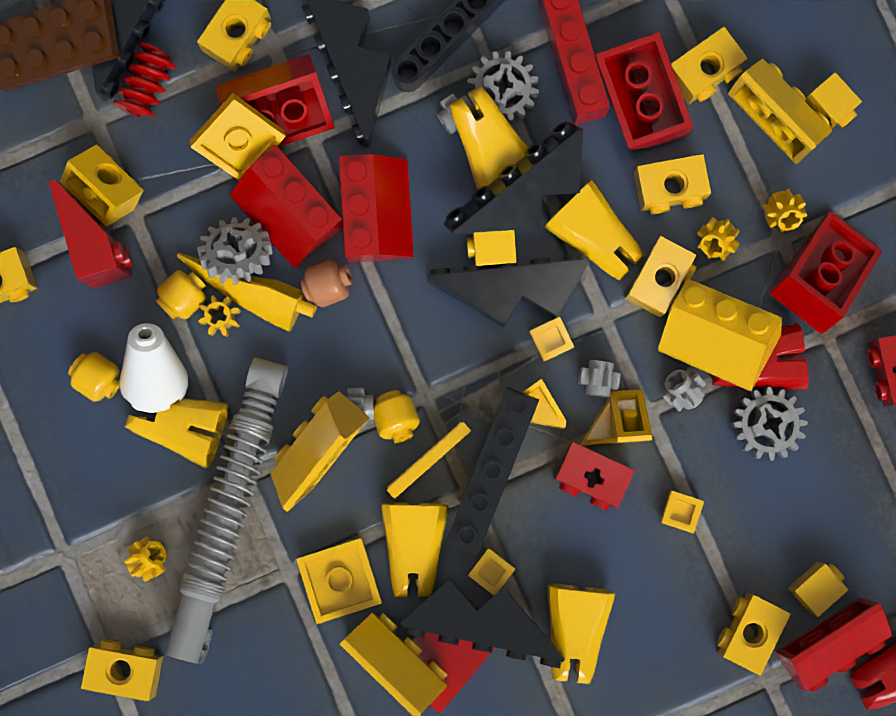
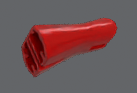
M799 323L781 327V337L754 387L807 390L809 374L806 358H800V354L805 352L803 330ZM711 374L712 385L739 387Z
M896 643L856 669L849 676L855 689H862L880 680L882 681V684L867 690L860 696L867 711L896 703Z

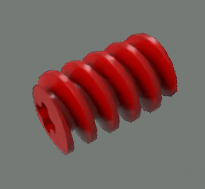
M141 42L140 47L144 52H137L134 56L139 64H131L129 66L130 73L135 77L125 76L123 82L129 89L120 88L117 92L124 101L114 100L113 104L117 108L136 117H154L155 113L148 106L149 104L160 105L161 102L154 96V93L166 92V89L159 82L160 80L171 81L172 78L165 72V69H176L177 66L165 52Z

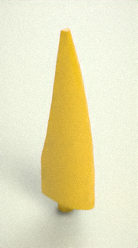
M183 253L177 254V257L218 292L226 297H230L233 302L288 332L292 330L299 313L313 318L317 310V305L305 301L302 290L279 280L251 276L250 282L241 277L239 278L238 285H234L232 278H228L222 284L218 275L212 279L209 277L207 270L202 269L200 259Z

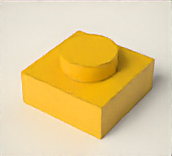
M560 317L529 331L543 362L574 348Z
M670 490L660 523L694 534L704 501Z
M488 548L468 573V576L492 595H496L515 571V568Z

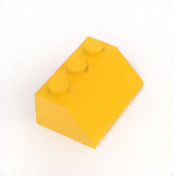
M761 59L746 70L728 93L795 164H798L833 131L829 127L827 118L821 112L813 111L806 103L804 94L798 88L790 87L783 79L780 69L773 63L768 64L764 59Z
M687 278L671 307L658 351L748 391H752L781 337L782 317Z
M339 391L329 399L323 396L311 410L315 414L310 422L305 420L293 433L292 436L296 440L292 446L286 444L274 458L278 464L270 474L282 508L287 512L318 484L370 418Z
M371 613L340 645L412 716H420L448 686V683L444 680L448 674L434 661L428 665L419 656L423 650L411 638L407 637L405 640L400 638L394 632L398 626L385 613H382L380 616L376 613Z

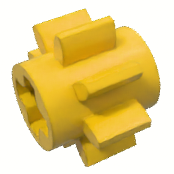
M789 189L773 193L768 200V204L763 205L767 214L765 219L769 227L772 228L778 225L781 232L798 228L803 218L808 215L804 209L806 203L801 194L793 197Z
M712 217L707 226L703 225L697 232V235L703 238L697 247L702 249L708 256V259L720 257L724 261L730 252L734 253L739 247L740 243L734 239L740 231L735 229L729 222V219L717 221L715 217Z
M212 295L211 304L208 306L200 305V308L205 311V317L198 320L201 325H211L208 329V334L211 336L218 329L221 330L225 337H228L227 329L231 326L238 328L240 326L235 321V315L239 314L241 310L239 308H229L232 302L230 297L227 296L222 303ZM223 311L227 316L226 320L217 321L213 317L214 312L221 313Z
M146 536L126 548L130 555L124 560V563H126L132 577H142L144 582H147L166 571L165 566L162 564L169 556L161 542L150 541L149 537Z

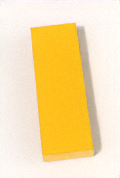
M460 422L387 487L390 495L396 499L464 439L471 432L469 427L464 422Z

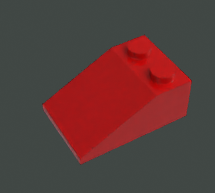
M56 180L49 181L48 183L77 280L94 289L132 277L129 268L133 267V260L127 247L123 248L121 243L68 189Z
M830 210L783 270L769 294L822 335L844 318L883 251Z

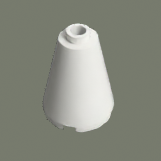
M144 323L134 327L128 335L119 384L124 399L130 402L131 406L136 410L148 413L165 411L170 409V405L178 399L180 402L188 388V374L162 330L154 324Z

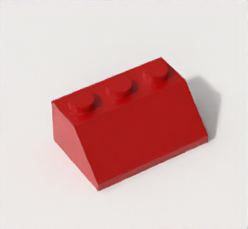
M659 32L595 54L628 150L659 146L690 134L693 124Z
M310 54L215 85L220 106L234 93L285 131L286 137L277 147L335 128Z
M276 145L248 168L229 195L254 224H261L262 231L268 232L270 242L295 270L343 228L342 218Z
M375 154L339 156L345 257L348 263L414 258L408 159Z
M858 598L775 653L796 686L803 691L810 690L813 692L828 683L827 677L837 671L843 673L853 668L857 664L855 659L866 652L870 655L881 650L886 645L884 641L891 637L892 634L880 603Z

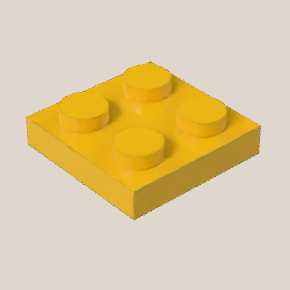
M232 93L189 142L192 149L240 181L248 168L274 145L278 146L286 135L281 127Z
M362 538L296 559L316 625L382 604Z

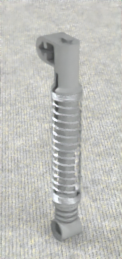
M254 357L250 365L246 380V389L249 392H245L243 396L247 400H242L241 405L244 408H240L239 412L233 415L229 427L232 432L237 433V436L226 435L227 438L235 440L234 446H223L226 449L232 450L230 457L220 456L221 459L228 460L229 462L227 468L217 466V469L226 471L224 478L213 477L214 480L222 482L220 489L210 488L212 491L219 493L218 498H207L211 502L209 509L204 508L207 516L206 519L200 520L204 523L202 530H197L201 534L199 540L194 541L198 545L197 549L190 552L191 555H194L193 562H187L188 566L191 567L190 572L183 573V582H181L180 586L182 598L164 655L196 664H202L207 656L213 631L208 629L215 604L221 601L223 592H225L224 589H226L221 584L228 581L224 576L225 571L231 570V567L227 565L228 561L235 559L231 555V551L238 548L234 544L235 539L241 538L240 534L237 533L238 529L245 527L241 523V519L248 516L247 513L239 508L251 506L243 497H252L254 495L246 486L252 487L257 485V482L249 476L261 474L252 465L259 466L264 463L256 455H265L267 453L259 445L270 443L274 427L271 423L272 417L268 415L274 414V409L271 406H276L277 401L274 399H278L283 391L288 372V366L257 357Z

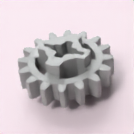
M497 51L493 52L492 61H488L484 56L481 58L482 68L472 67L471 73L476 78H468L467 86L473 88V90L482 86L494 100L508 122L512 124L514 115L521 119L525 118L524 107L530 110L534 108L535 103L530 98H537L539 90L532 86L538 84L539 79L538 76H529L533 71L532 64L525 67L522 66L523 56L520 55L514 61L511 59L510 51L506 52L504 58H500ZM500 68V70L492 76L487 75L492 70ZM511 71H515L523 81L517 80ZM503 77H506L507 89L503 93V99L500 100V83H502ZM513 100L519 101L516 105L506 108V105Z
M233 217L231 224H226L223 220H220V227L218 229L211 226L208 227L210 236L200 237L202 246L197 247L202 269L207 270L211 279L218 275L222 284L228 278H232L234 285H238L239 278L241 277L250 282L253 272L259 275L263 274L261 265H270L269 255L273 254L269 234L267 231H262L260 223L251 226L249 218H246L243 223H238L237 218Z
M766 387L764 388L763 396L758 390L751 391L752 400L746 397L741 398L740 402L744 408L733 411L740 418L738 422L731 423V427L739 428L740 433L734 439L735 441H745L742 447L743 452L754 449L753 458L760 459L763 453H765L767 461H774L775 452H777L780 458L788 457L786 448L792 451L799 449L795 439H805L806 435L800 432L799 428L808 425V421L799 420L798 415L802 414L805 410L804 407L794 408L793 405L797 400L795 396L784 399L785 390L780 389L773 395L772 388ZM768 402L776 403L785 410L782 412L774 410ZM753 409L755 416L752 424L748 426V417ZM767 419H774L775 425L771 429L765 430L763 424L767 422ZM787 423H790V431L786 438L784 431ZM762 437L766 439L771 447L763 446L753 438Z

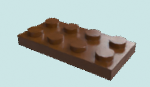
M67 0L0 22V89L7 92L120 57L110 0Z

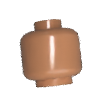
M328 259L308 267L305 270L304 278L301 279L302 291L307 301L315 303L321 308L348 298L350 292L349 285L353 284V277L349 268L346 265L341 266L335 259Z

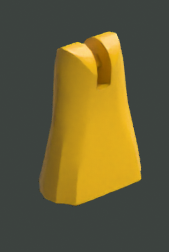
M482 86L469 92L470 100L480 116L476 120L462 98L449 104L452 118L462 140L477 189L490 185L499 177V173L505 167L516 164L522 159L529 148Z
M592 180L544 226L551 233L574 247L607 274L619 281L629 272V269L614 254L616 249L634 265L645 256L637 241L622 224Z
M186 398L179 402L178 399L170 405V409L157 412L154 422L147 420V417L128 415L124 427L199 466L208 468L215 459L228 417V404Z
M412 502L381 503L394 597H408V587L410 584L408 574L410 573L418 574V579H416L418 598H429L432 595L449 504L423 502L418 503V505H412Z
M557 583L547 585L551 642L565 657V660L561 662L560 668L551 667L553 680L567 682L571 665L570 659H577L576 683H591L606 625L614 603L615 592L593 587H583L582 590H579L574 585Z

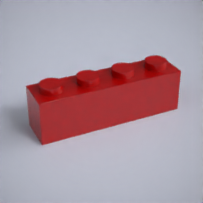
M538 0L574 125L606 117L610 105L578 0Z

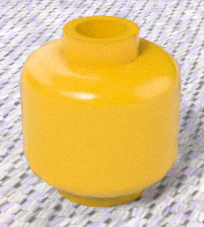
M177 270L157 288L159 298L156 302L172 319L175 320L177 317L188 319L200 308V305L206 302V295L202 289L207 285L193 271L187 275L185 272Z
M91 352L88 355L82 353L74 361L68 372L71 376L70 384L73 389L93 402L100 401L105 396L109 399L112 398L120 387V381H118L119 367L99 352Z
M399 390L386 392L375 399L376 404L373 406V421L379 436L383 439H393L394 443L404 442L412 438V431L420 423V418L412 398L407 394H401Z

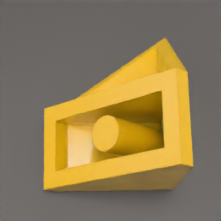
M542 379L522 392L540 399L531 423L559 429L566 427L567 421Z
M643 389L610 391V397L606 400L580 445L652 440V431Z

